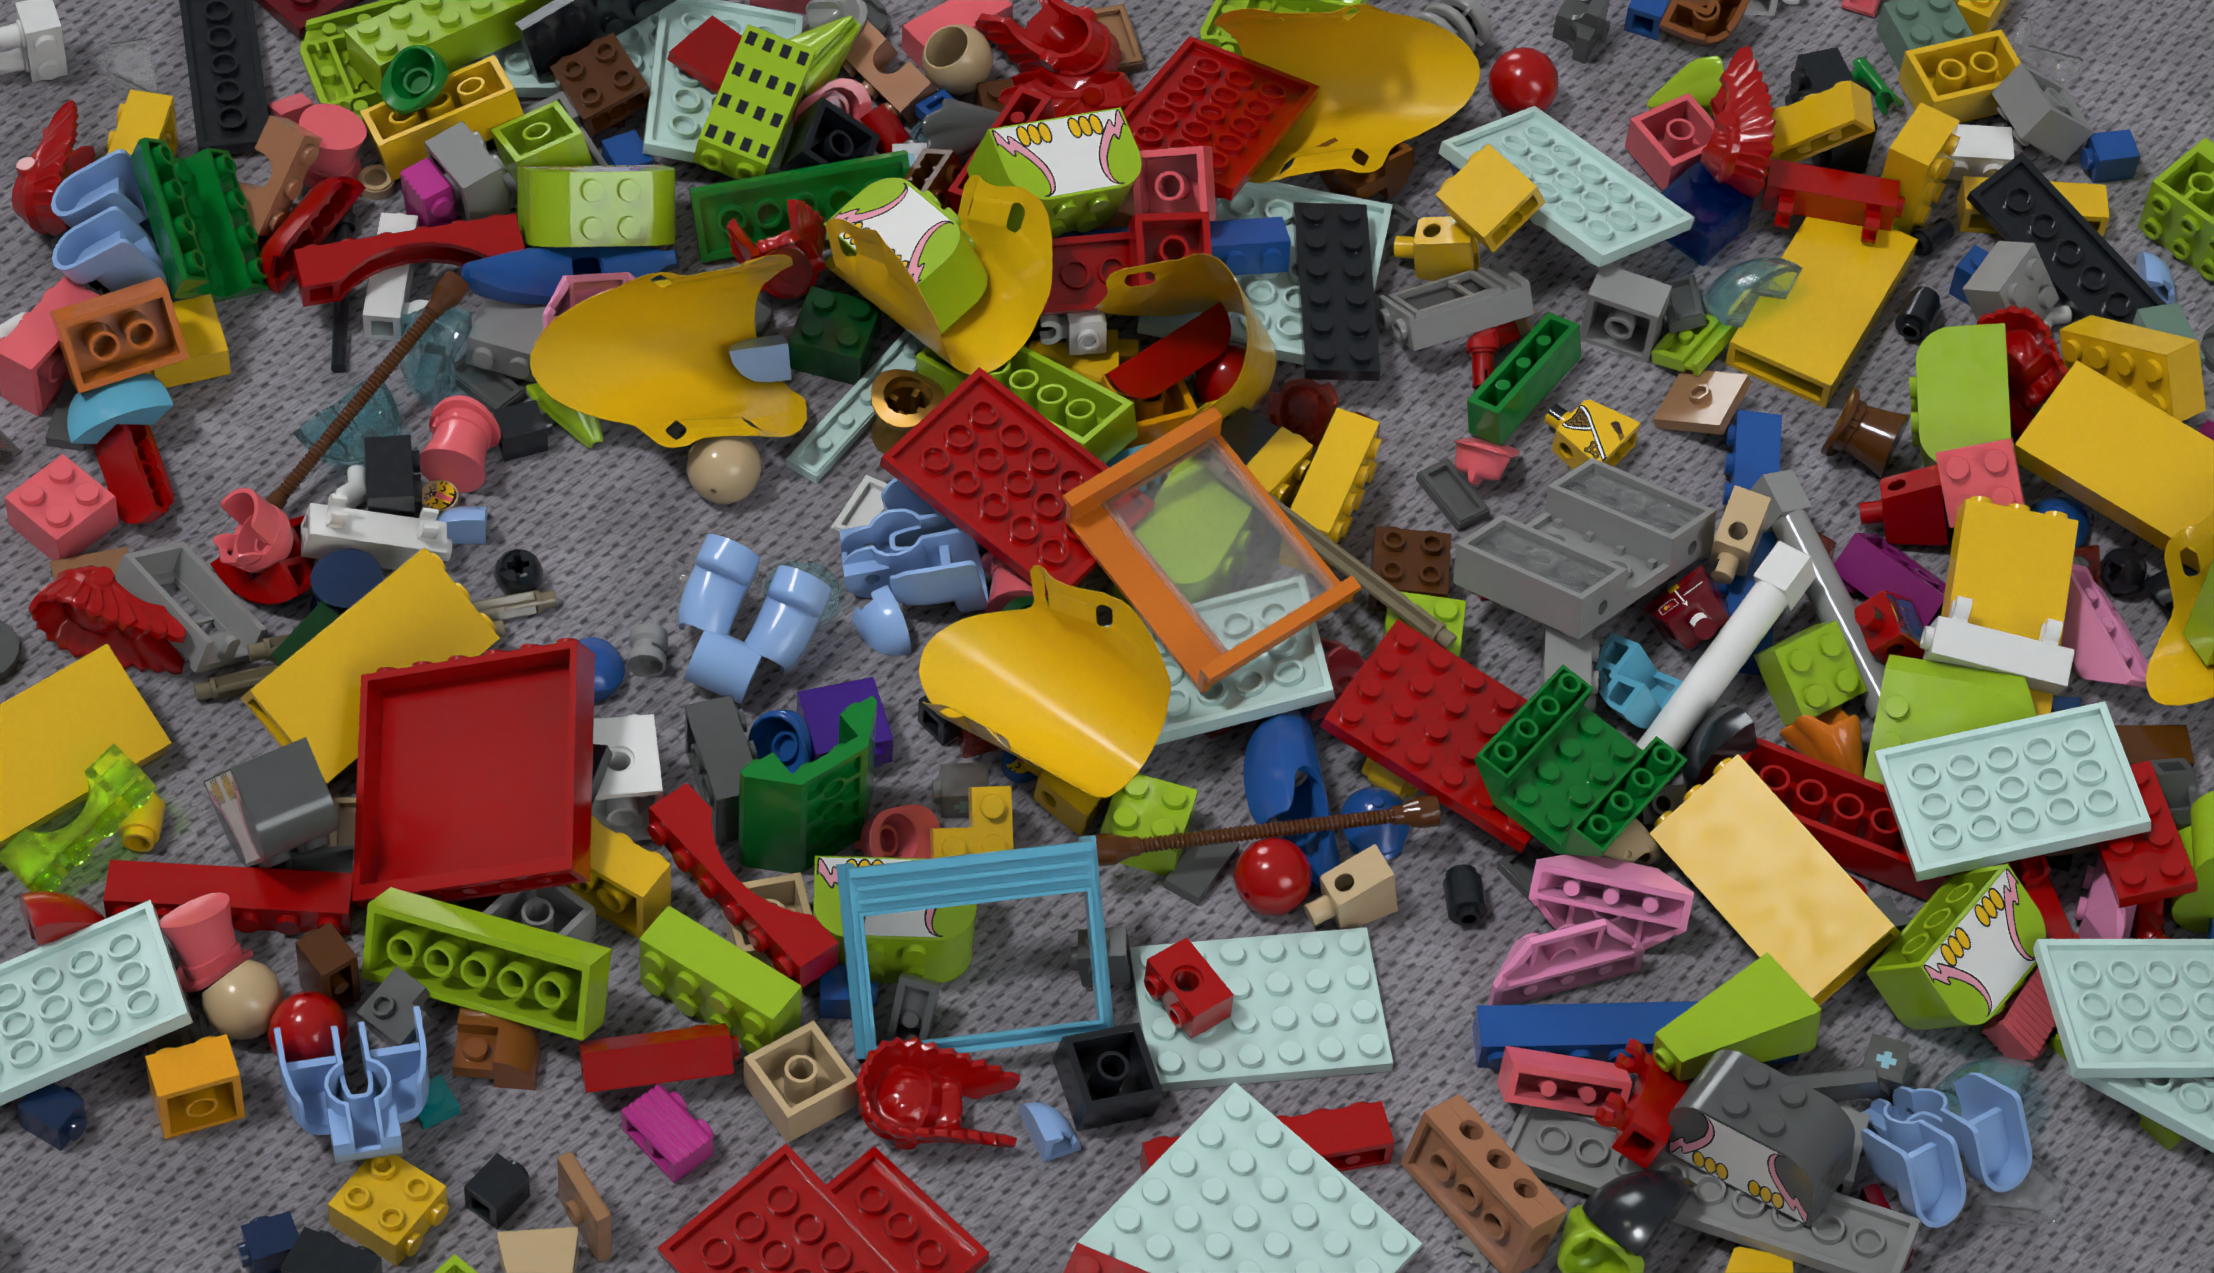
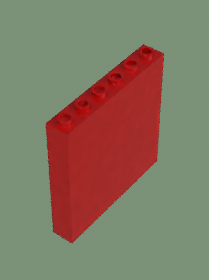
M561 638L554 644H524L520 646V649L511 651L492 649L485 651L484 655L480 656L455 655L449 657L448 661L437 663L418 661L413 663L412 667L400 669L381 667L375 673L361 675L352 902L367 911L368 903L390 887L447 903L590 882L595 682L594 652L583 645L578 639Z

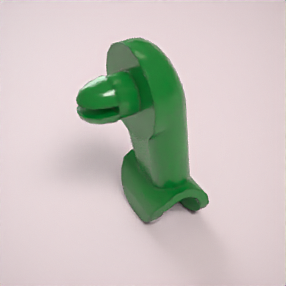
M1858 57L1852 61L1855 70L1851 71V74L1856 84L1863 81L1868 87H1871L1876 94L1875 102L1883 115L1889 114L1888 107L1892 102H1895L1898 107L1904 106V102L1888 87L1866 58Z

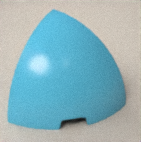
M143 373L80 394L77 392L68 410L67 427L70 441L76 444H97L116 424L154 425L173 406V402L166 388L157 377L152 374Z
M1611 633L1604 643L1596 665V670H1599L1601 685L1599 692L1604 701L1621 718L1643 729L1649 728L1683 682L1657 671L1639 643Z

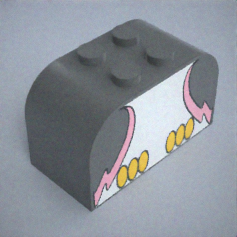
M306 737L203 781L227 839L238 859L245 867L258 863L260 868L272 867L291 859L289 850L296 848L298 854L310 851L328 843L326 835L338 830V818L333 800Z
M1720 1050L1714 1053L1668 1116V1124L1672 1127L1666 1143L1667 1153L1809 1227L1851 1170L1855 1129L1845 1111L1824 1094L1738 1051Z

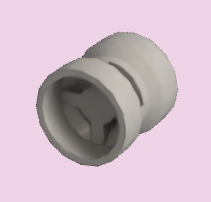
M651 623L638 624L632 628L629 645L632 649L629 651L627 668L630 672L637 676L656 677L663 674L666 670V654L664 652L668 648L669 638L666 629Z

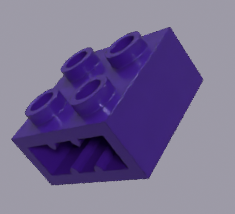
M874 677L797 692V713L805 721L810 733L812 745L811 762L828 754L838 744L839 714L850 704L860 703L871 696L877 700L874 768L884 763L892 762L893 736Z

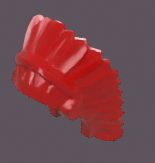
M1037 0L1042 5V8L1027 22L1025 28L1021 27L1011 17L1004 18L981 13L975 21V24L980 29L987 32V38L998 44V50L1006 52L1009 61L1018 65L1021 72L1037 71L1039 68L1044 67L1059 75L1085 76L1092 75L1100 69L1118 72L1119 62L1122 60L1120 44L1116 36L1110 32L1106 25L1098 21L1096 13L1087 6L1077 8L1063 0Z
M1748 45L1739 48L1732 57L1727 70L1721 74L1719 79L1722 86L1717 95L1710 101L1714 115V132L1707 146L1702 150L1700 163L1717 183H1726L1738 192L1755 198L1765 186V177L1768 175L1765 170L1771 165L1770 155L1775 149L1772 141L1776 136L1773 128L1777 121L1772 118L1775 109L1770 106L1772 98L1768 93L1767 83L1762 82L1763 71H1758L1759 64L1756 59H1753V52Z
M1042 67L1037 71H1026L1010 77L1013 80L1014 86L1002 89L997 101L1006 106L1018 87L1023 86L1051 96L1055 118L1119 107H1121L1123 112L1139 94V91L1133 87L1124 72H1110L1106 69H1100L1092 75L1064 76L1055 74Z
M73 100L63 104L54 114L49 126L42 130L43 138L30 157L22 158L16 164L18 176L12 190L11 202L13 210L32 230L41 235L51 234L56 237L70 228L53 213L51 207L52 197L64 179L95 162L94 146H81L73 151V146L76 143L75 138L78 135L76 131L78 124L76 121L79 117L77 114V104Z
M788 199L791 230L782 231L781 234L767 237L765 240L760 239L756 244L752 242L736 219H732L727 223V230L729 231L727 233L731 240L729 243L731 247L730 252L736 257V261L739 264L768 255H787L792 258L793 265L781 270L768 280L759 292L766 291L777 298L788 300L807 294L810 287L815 285L819 274L827 269L822 255L826 238L825 218L819 216V212L813 211L809 204L796 199Z
M2010 305L2006 309H1997L1993 313L1982 315L1977 321V325L2005 323L2011 434L2016 435L2019 439L2035 417L2032 410L2046 403L2069 370L2065 367V362L2059 355L2060 352L2056 341L2051 338L2050 327L2045 325V322L2038 314H2035L2027 307L2020 309L2018 306Z
M94 565L64 570L57 574L56 581L39 591L28 607L29 613L32 614V620L36 622L37 630L45 632L47 642H56L59 650H69L74 658L86 656L108 644L124 670L133 666L140 672H144L149 668L155 673H161L166 670L171 674H182L184 659L168 640L184 643L187 635L185 628L167 612L165 606L148 603L128 592L116 581L111 568L105 566L98 568Z
M916 1036L907 1041L900 1037H896L893 1041L882 1040L876 1050L868 1051L866 1061L861 1065V1072L858 1073L856 1081L859 1096V1112L865 1124L875 1135L893 1140L894 1146L901 1150H912L918 1144L966 1143L1008 1148L1016 1146V1137L961 1127V1118L963 1116V1096L978 1100L984 1096L1015 1089L1020 1083L1019 1074L1012 1071L1004 1072L1001 1065H987L985 1059L972 1061L969 1053H958L954 1048H940L934 1041L923 1044Z

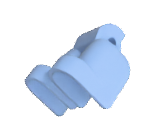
M117 149L64 179L52 197L51 207L53 213L71 229L56 244L52 256L53 265L75 284H87L97 280L111 292L160 277L168 287L172 302L184 300L173 298L132 166L131 155L123 149Z
M896 478L890 481L881 493L885 512L873 518L869 525L840 530L844 585L854 595L872 598L871 593L888 585L896 601L906 605H932L954 601L956 608L963 613L986 609L989 597L979 550H982V545Z
M707 534L683 590L678 610L677 622L680 630L684 631L686 624L704 630L690 660L684 680L723 697L731 695L734 702L742 704L763 657L781 666L780 673L783 675L791 672L797 666L809 647L816 628L823 617L832 589L824 581L807 572L790 566L780 565L774 574L762 608L745 641L743 642L729 636L733 621L757 573L760 558L754 551L734 540L716 534Z
M413 1006L417 1043L369 1050L364 1021L358 1022L363 1068L368 1081L367 1092L361 1094H351L347 1087L337 1025L331 1026L334 1056L289 1063L285 1061L280 1027L274 1028L278 1068L287 1107L295 1123L309 1134L331 1136L335 1164L403 1153L399 1123L408 1122L417 1117L427 1103L430 1079L427 1049L420 1006Z
M1972 1072L1953 1082L1961 1106V1117L1950 1111L1947 1097L1941 1091L1927 1088L1913 1090L1910 1087L1904 1086L1894 1090L1892 1095L1893 1106H1891L1889 1101L1878 1098L1871 1102L1870 1108L1862 1111V1113L1870 1115L1867 1128L1860 1130L1867 1164L1871 1172L1881 1182L1898 1192L1903 1210L1908 1215L1921 1219V1223L1927 1227L1939 1228L1949 1224L1958 1216L1964 1206L1966 1182L1960 1155L1965 1158L1970 1176L1993 1191L2006 1192L2012 1190L2022 1183L2029 1173L2032 1163V1147L2021 1097L2016 1091L1981 1073Z

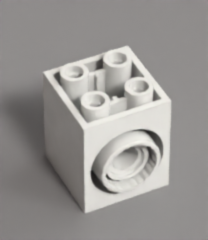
M654 714L594 718L593 744L608 745L613 756L592 805V816L601 825L616 833H624L633 841L650 840L651 837L647 830L649 826V807L663 798Z

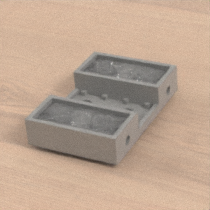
M1591 458L1547 486L1545 512L1526 525L1501 515L1456 543L1453 583L1469 590L1472 594L1481 595L1506 609H1512L1528 616L1535 622L1555 628L1566 636L1580 639L1710 552L1714 540L1717 510Z

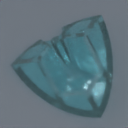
M1762 257L1746 260L1729 268L1714 280L1705 292L1703 302L1713 316L1722 324L1743 327L1759 296L1786 299L1803 268L1783 258Z
M457 307L451 308L444 312L439 319L434 320V323L428 327L429 329L425 331V334H422L423 336L419 338L420 340L408 352L402 362L399 363L409 391L418 400L432 409L440 401L447 398L456 386L454 357L468 339L472 329V312ZM425 308L420 309L412 316L402 337L404 334H407L406 332L418 317L421 316Z
M368 379L359 383L336 404L316 413L293 433L306 448L311 450L314 443L320 439L323 432L329 428V425L344 410L347 403L353 399V396L356 395V392L362 388V385ZM385 382L322 458L345 465L365 464L364 437L401 435L399 411Z
M2012 1057L1982 1058L1955 1069L1934 1090L1941 1091L1947 1097L1950 1111L1961 1117V1106L1953 1082L1972 1072L1981 1073L2016 1091L2022 1098L2032 1079L2036 1065Z

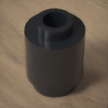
M1919 286L1907 294L1895 320V327L1904 338L1919 341L1924 340L1930 334L1941 309L1940 297L1937 292L1929 287Z
M1461 864L1453 866L1447 870L1446 878L1443 881L1448 918L1462 926L1475 925L1486 916L1488 911L1482 877L1477 873L1476 868L1471 865Z

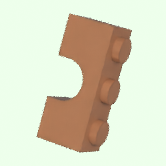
M866 20L841 67L852 78L859 74L864 79L861 84L874 100L880 95L886 101L885 106L888 110L892 108L898 119L902 117L910 126H913L919 120L915 115V105L935 94L938 90L910 61L898 71L885 74L887 65L898 52Z
M269 116L254 148L267 156L271 163L272 173L267 184L261 187L257 184L239 182L240 189L247 199L246 208L251 224L255 228L257 235L271 237L287 218L294 199L300 195L303 189V180L309 167L318 157V148L323 139L288 118Z

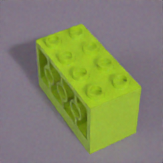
M2204 137L2152 181L2137 228L2143 231L2148 238L2157 241L2171 251L2177 259L2183 260L2200 272L2205 279L2214 282V143Z

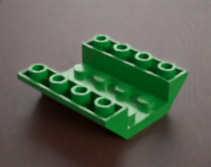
M146 137L138 140L130 159L173 298L189 299L211 294L213 302L216 303L268 291V286L262 281L267 276L261 272L262 258L259 257L258 235L251 224L246 208L247 199L240 189L236 176V164L229 151L206 148L183 159L174 157L167 142L164 140Z
M1563 664L1481 749L1474 760L1493 805L1556 854L1601 857L1685 765L1687 759L1657 736L1644 750L1623 736L1584 706L1594 688Z
M873 696L860 703L855 702L846 707L839 714L838 744L828 754L816 761L802 764L795 773L791 774L773 752L762 759L750 761L740 771L739 862L743 867L790 874L803 873L815 866V856H832L860 840L862 827L868 819L873 794L877 700Z

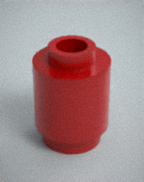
M884 103L860 118L865 126L880 135L876 147L878 154L892 152V144H903L911 138L892 108L888 110Z

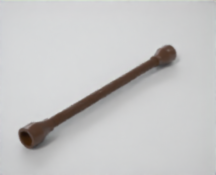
M447 271L435 285L431 299L424 307L425 310L409 328L406 332L407 334H404L400 339L401 341L395 345L392 352H389L386 359L380 363L377 370L371 374L368 381L356 392V395L347 403V406L338 414V417L329 425V428L323 432V435L314 443L311 450L305 454L302 461H299V464L295 466L296 468L292 470L293 472H290L286 477L287 479L283 481L284 483H281L277 490L272 491L265 499L267 502L281 510L285 507L287 498L291 496L290 494H293L297 487H299L309 472L318 464V461L327 453V450L336 442V439L341 436L342 432L351 424V421L360 413V410L369 402V399L374 396L384 381L393 373V370L396 369L408 352L420 340L419 338L423 336L422 334H425V331L429 329L428 327L434 323V320L439 319L444 312L457 306L470 291V286L463 278L452 271Z
M1431 795L1415 797L1401 805L1391 806L1388 810L1363 811V813L1358 812V814L1354 812L1353 815L1352 813H1348V815L1345 813L1343 816L1342 814H1338V816L1333 815V817L1332 815L1328 817L1323 816V818L1319 816L1313 819H1298V821L1294 819L1288 822L1285 820L1278 823H1264L1263 825L1260 823L1253 826H1234L1228 829H1209L1203 832L1201 830L1198 832L1194 831L1193 833L1184 832L1178 835L1175 833L1168 836L1163 835V837L1162 835L1158 837L1153 836V838L1149 836L1148 839L1147 837L1142 839L1138 836L1126 837L1113 833L1095 835L1098 865H1116L1129 857L1140 856L1141 853L1153 852L1154 850L1158 852L1164 849L1169 850V848L1173 850L1174 848L1179 849V847L1181 849L1184 847L1189 848V846L1192 848L1194 845L1195 847L1199 845L1204 846V844L1208 846L1209 843L1210 845H1214V843L1217 845L1219 842L1220 844L1224 842L1229 843V841L1230 843L1234 841L1239 842V840L1243 842L1244 839L1245 841H1249V839L1254 840V838L1258 840L1259 838L1264 839V837H1279V835L1280 837L1284 835L1289 836V834L1293 836L1294 834L1299 835V833L1302 835L1309 832L1318 833L1324 830L1327 832L1334 829H1353L1354 827L1378 826V824L1387 825L1388 823L1393 826L1407 825L1419 829L1437 827L1440 825L1441 813L1437 796Z

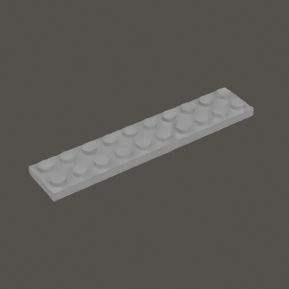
M1523 1105L1506 1142L1538 1178L1592 1195L1597 1189L1612 1179L1632 1172L1661 1170L1683 1176L1696 1183L1697 1186L1675 1219L1668 1221L1760 1251L1769 1252L1827 1273H1903L1920 1230L1921 1219L1834 1192L1809 1227L1667 1153L1666 1145L1648 1168L1644 1169L1611 1148L1618 1129L1601 1126L1594 1120L1592 1115Z

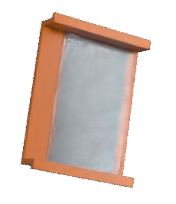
M1215 406L1210 407L1067 492L1062 497L1063 501L1067 504L1066 524L1201 694L1209 690L1211 685L1346 602L1349 604L1353 601L1354 594L1361 590V585L1352 575L1342 582L1339 581L1221 436L1223 416Z

